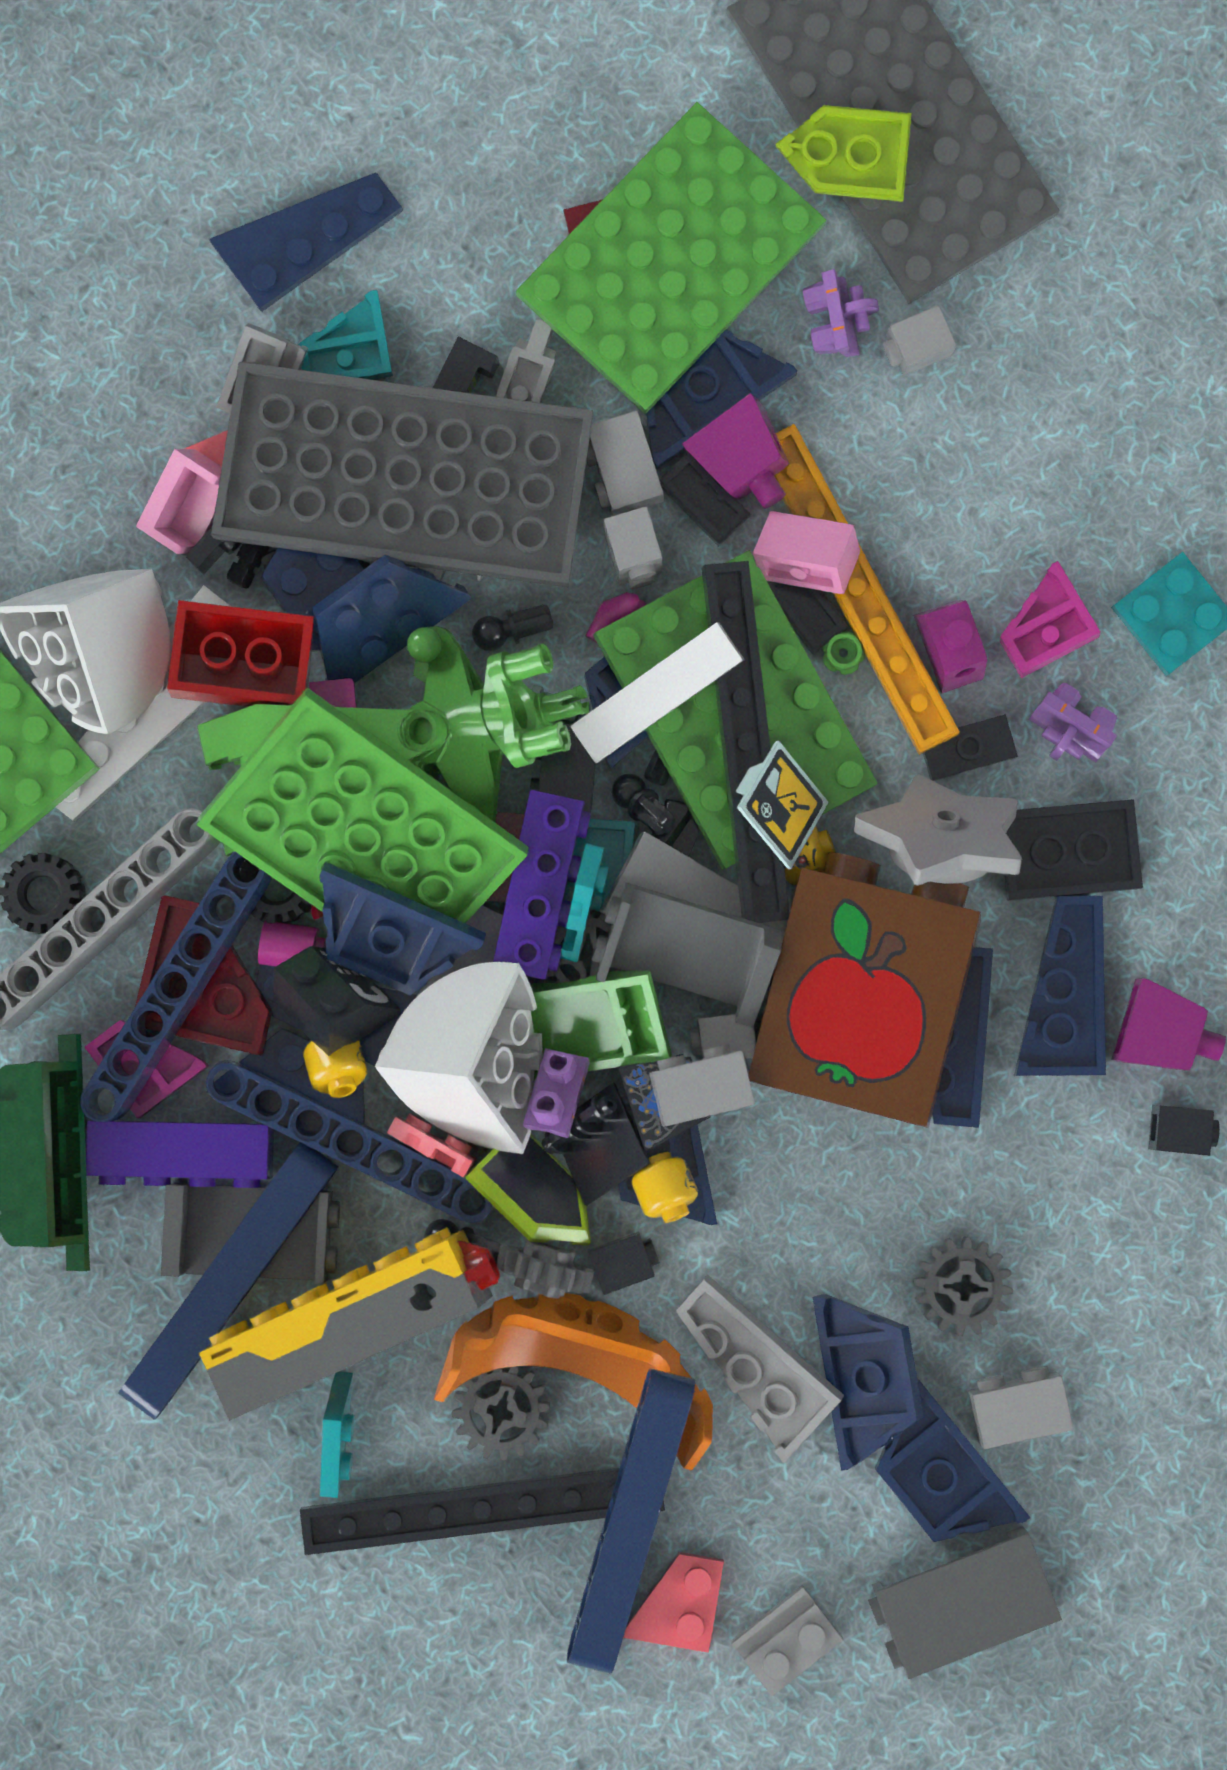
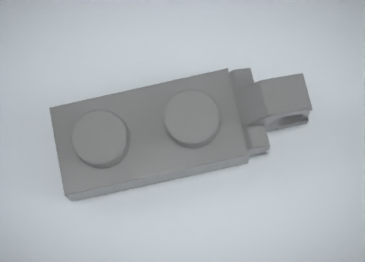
M536 319L529 341L519 338L517 345L512 347L495 397L542 403L555 366L557 354L556 350L548 348L554 330L547 323Z

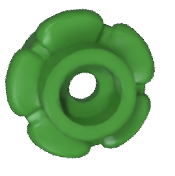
M843 631L841 634L835 635L822 647L824 665L830 671H840L843 675L855 672L859 667V662H862L865 658L861 643L855 634L849 631ZM841 649H845L847 651L846 657H841L839 655V651Z

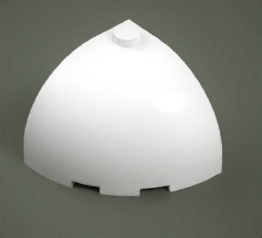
M152 569L111 571L75 578L36 589L0 603V630L14 658L23 657L37 677L31 681L34 687L53 707L61 704L74 714L72 715V722L97 733L109 734L137 719L150 706L158 694L169 662L170 632L161 599V588L154 577Z
M508 962L475 964L454 971L430 985L410 1003L398 1019L384 1048L379 1054L375 1068L396 1095L410 1109L434 1126L479 1146L523 1154L531 1134L530 1129L524 1128L523 1121L533 1091L535 1070L539 1071L543 1049L542 1034L534 1033L531 1011L537 1008L536 1001L526 974L520 964Z

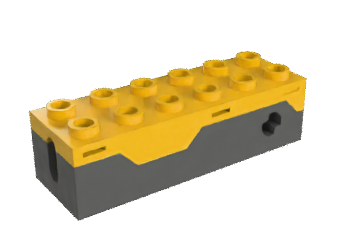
M447 1227L415 1243L417 1251L411 1254L408 1247L405 1246L375 1261L373 1264L376 1270L370 1272L367 1264L332 1281L334 1286L332 1290H329L327 1284L324 1283L292 1299L293 1307L290 1309L286 1301L251 1318L250 1321L253 1325L251 1327L248 1326L245 1319L209 1337L212 1346L199 1354L228 1420L235 1419L478 1309L493 1296L490 1287L496 1285L500 1278V1272L493 1255L487 1248L469 1243L464 1230L451 1235ZM430 1285L435 1290V1297L429 1294L427 1286Z

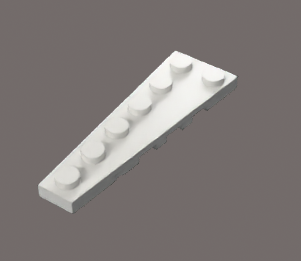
M204 585L191 600V602L230 606ZM175 622L169 628L170 655L166 675L158 694L150 706L130 724L109 734L88 730L78 742L100 770L56 806L57 809L71 820L76 821L111 790L124 775L133 770L166 737L174 733L186 719L207 703L171 698L167 690Z

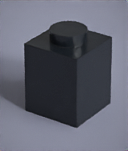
M1152 1105L1148 1149L1210 1156L1211 1147L1217 1146L1220 1133L1219 1121L1213 1120L1214 1110Z
M639 1231L588 1250L603 1295L655 1277L652 1266L660 1264L651 1238L642 1241Z

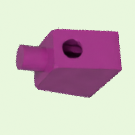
M751 393L682 443L685 449L734 498L740 500L753 492L762 507L767 509L778 503L786 495L774 475L787 467L789 464L788 459L764 406Z
M955 600L913 615L941 694L984 679L988 661L987 655L966 600Z
M1139 978L1135 979L1111 1060L1190 1071L1195 1055L1219 1061L1225 1047L1226 1036L1204 1029L1208 1015L1206 1008L1149 979Z

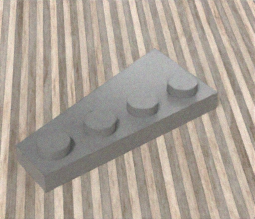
M708 1274L676 1310L709 1359L713 1358L726 1376L724 1380L734 1394H739L751 1411L750 1417L761 1432L765 1431L776 1447L774 1451L783 1463L787 1461L841 1402L844 1395Z

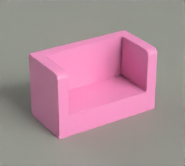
M174 449L136 527L174 553L187 554L213 525L222 467L196 449Z
M775 511L769 512L753 551L756 566L760 568L766 581L844 594L860 554L854 525Z

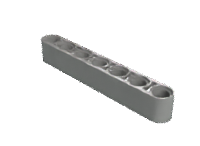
M190 808L177 813L0 974V998L6 1005L5 1015L0 1020V1030L15 1029L20 1026L219 845L220 841L205 830L203 836L198 841L193 842L190 838V828L203 811ZM168 849L171 854L170 866L165 871L160 872L157 867V858L162 851ZM134 879L138 885V892L136 897L128 902L124 896V889L126 884ZM101 909L105 915V922L103 927L96 932L92 927L91 920L93 914ZM68 939L72 946V952L69 958L63 961L59 956V947L64 940ZM35 969L39 976V982L36 988L31 991L27 986L26 978L28 973Z

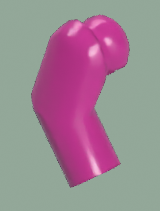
M629 592L604 601L599 606L585 637L596 642L593 636L595 632L642 608L646 603L639 599L637 594Z

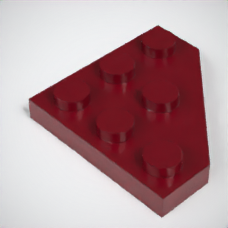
M166 895L161 897L135 1007L199 903ZM206 935L198 936L192 945L193 953L199 960L205 958L211 950V942ZM231 945L176 1036L262 1056L273 1012L233 945ZM177 973L170 979L169 991L175 998L181 997L187 989V981L181 973ZM154 1011L147 1016L145 1028L161 1032L163 1020Z

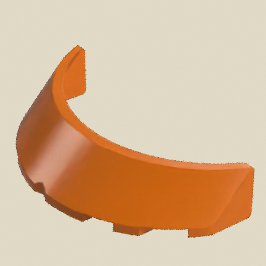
M538 1293L536 1297L514 1300L513 1296L499 1299L493 1303L492 1307L477 1314L468 1322L465 1321L452 1338L434 1400L444 1402L448 1395L457 1387L478 1375L492 1370L514 1366H539L567 1371L590 1379L615 1392L637 1408L644 1381L650 1368L691 1378V1376L680 1363V1353L665 1339L659 1343L640 1332V1320L604 1302L589 1301L576 1294L565 1293L564 1297L560 1296L558 1299ZM696 1383L691 1407L676 1455L681 1466L691 1471L710 1446L713 1431V1404L706 1389L704 1388L700 1391Z

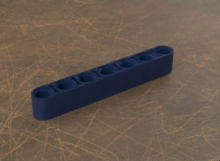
M233 852L227 858L83 1090L81 1108L89 1119L96 1122L115 1121L127 1114L269 886L272 877L260 868L254 880L250 882L242 880L240 867L247 859L238 853ZM229 896L235 903V911L230 919L222 921L218 918L216 906L222 898ZM206 935L211 942V950L205 958L199 960L193 953L192 945L198 936ZM177 973H181L187 981V989L179 998H175L169 991L170 979ZM155 1011L161 1016L163 1027L161 1032L153 1037L147 1032L145 1021L147 1016ZM129 1050L137 1054L139 1059L138 1069L132 1075L127 1074L121 1066L122 1057ZM104 1089L110 1090L115 1098V1105L109 1113H104L98 1106L99 1093Z
M223 1060L216 1063L210 1069L206 1080L207 1091L217 1102L464 1222H480L491 1212L492 1204L484 1196L481 1206L475 1211L468 1212L462 1210L459 1207V1199L462 1193L469 1189H477L465 1177L463 1178L451 1171V1167L440 1161L433 1160L414 1148L236 1061ZM226 1069L236 1072L241 1082L240 1087L235 1092L229 1094L221 1093L214 1085L216 1074ZM268 1089L277 1092L282 1101L279 1109L269 1114L261 1112L255 1105V1098L258 1093ZM311 1109L318 1112L322 1117V1124L317 1131L304 1133L298 1129L296 1119L302 1111ZM352 1129L361 1134L363 1141L357 1151L346 1153L338 1148L337 1139L343 1131ZM390 1149L397 1150L403 1156L401 1167L395 1172L388 1173L382 1171L377 1163L381 1153ZM426 1170H438L443 1175L442 1185L434 1192H426L419 1188V1177Z
M301 1142L296 1146L131 1373L118 1394L152 1419L156 1420L200 1361L201 1356L199 1353L211 1346L212 1343L209 1337L221 1332L318 1198L319 1192L323 1191L339 1168L338 1165L316 1149Z
M653 1368L648 1370L571 1634L566 1660L569 1664L609 1674L614 1670L691 1407L695 1389L694 1379Z

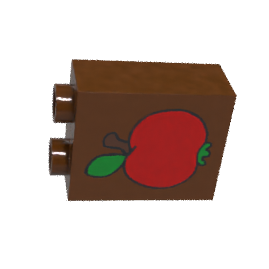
M828 852L823 873L801 868L781 952L777 961L748 1074L749 1081L929 1128L981 923V912L964 908L969 891V886L929 881L921 885L914 884L912 893L907 894L876 886L881 868L880 864L851 855Z

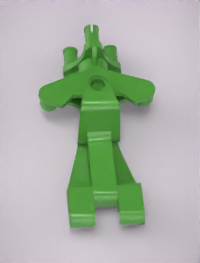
M440 626L418 628L410 634L407 640V650L410 656L415 659L413 676L425 683L423 701L416 703L409 710L335 708L432 778L442 774L451 789L450 791L495 822L503 753L512 766L519 768L533 764L535 758L569 750L571 746L569 731L562 721L556 723L555 721L588 713L589 702L580 703L578 701L588 698L587 693L582 686L578 685L572 689L547 696L543 692L536 693L523 683L522 679L543 673L547 674L553 670L552 655L548 647L543 643L512 654L503 651L490 655L487 659L485 682L483 683L459 643L448 629ZM255 704L197 725L205 765L209 767V770L222 769L221 764L234 762L235 766L240 764L242 766L292 705ZM223 844L225 856H230L235 852Z

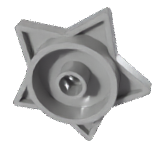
M915 775L901 802L856 815L854 832L889 848V853L894 863L908 873L916 885L929 881L946 884L964 883L978 879L988 872L1017 875L1020 872L1022 857L1006 834L1016 817L1017 799L962 796L922 775Z

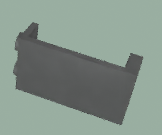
M626 882L621 898L612 896L606 913L605 922L612 924L608 937L599 935L593 952L592 961L599 963L596 980L605 982L610 967L622 971H650L652 979L736 1005L735 1023L753 1028L781 952L782 930Z
M181 1183L166 1185L160 1276L203 1275L266 1188H237L216 1185V1187H191L188 1184ZM323 1190L319 1192L318 1198L260 1278L315 1280V1284H324L328 1281V1273H336L338 1248L337 1246H330L331 1228L339 1227L340 1201H332L333 1191Z
M1023 1526L1006 1532L1007 1540L891 1585L882 1587L880 1581L872 1584L876 1597L869 1599L868 1602L877 1625L880 1626L886 1623L893 1640L885 1642V1646L894 1669L903 1666L909 1680L1062 1620L1030 1535Z

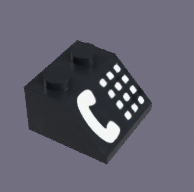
M309 946L274 967L273 1000L308 1038L328 1056L345 1045L357 1042L400 1015L401 1009L371 978L328 960L326 948Z

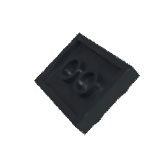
M1134 799L1017 810L1016 817L1006 834L1022 859L1019 874H1004L1007 901L1143 888Z

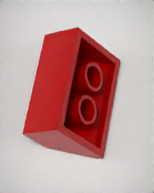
M178 600L167 685L171 698L250 707L255 704L293 705L305 689L308 688L314 616Z

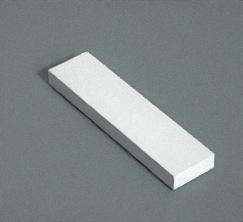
M717 622L570 727L593 761L598 763L745 659L721 624Z

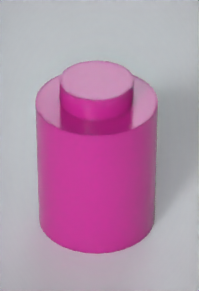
M265 920L259 941L258 964L276 967L309 946L326 948V938L320 937V930L316 927L282 922L268 923V920Z

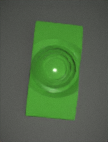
M609 971L605 982L596 980V974L563 983L530 984L537 1008L531 1011L534 1033L542 1034L543 1054L546 1048L587 1057L590 1061L588 1071L671 1058L672 1052L650 971ZM537 1070L534 1072V1079L537 1077Z

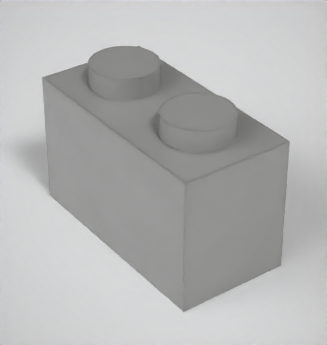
M638 411L592 424L587 465L588 467L597 465L601 481L594 483L601 509L610 507L612 516L642 507L647 506L648 508L663 503V490Z
M647 506L605 518L604 536L619 586L629 583L630 589H637L656 582L654 575L662 573V554Z
M728 1044L703 1050L704 1060L686 1064L684 1055L657 1061L659 1070L649 1074L662 1126H669L755 1105L743 1052L731 1053Z
M1040 1366L1021 1371L1022 1379L1005 1382L1004 1376H992L978 1380V1388L968 1390L979 1444L984 1449L1074 1430L1062 1376L1056 1371L1049 1373L1048 1366Z

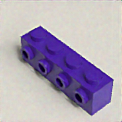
M530 790L519 839L528 846V855L512 872L493 962L519 963L526 976L546 979L549 970L557 972L563 945L554 944L558 926L567 927L572 901L564 899L568 882L576 883L582 859L581 856L574 855L577 837L586 839L591 812L583 811L584 801Z
M87 1121L86 1174L87 1176H99V1185H126V1177H144L143 1185L166 1186L171 1184L172 1177L189 1178L188 1186L216 1187V1178L234 1179L233 1187L261 1188V1179L273 1178L274 1129L264 1124Z

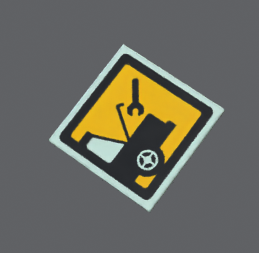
M775 741L764 762L749 768L736 792L744 795L737 808L787 869H792L825 810L828 801L780 741Z

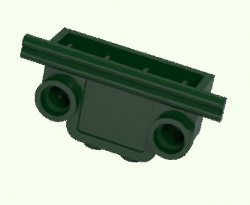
M81 1034L58 1035L59 1062L33 1061L25 1064H9L0 1069V1232L5 1242L14 1247L49 1248L66 1246V1271H90L85 1121L81 1108V1096L83 1093Z

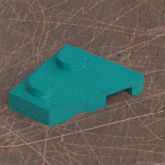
M378 290L369 291L364 295L365 299L345 314L341 312L331 319L322 331L312 333L297 344L308 347L301 367L302 370L369 380L393 376Z
M590 844L585 845L568 917L567 931L561 950V959L578 963L591 910L600 911L609 866L601 865L604 850L602 847Z
M338 1371L335 1373L323 1418L320 1496L338 1498L342 1480H350L353 1453L346 1452V1442H352L355 1415L349 1414L353 1373Z

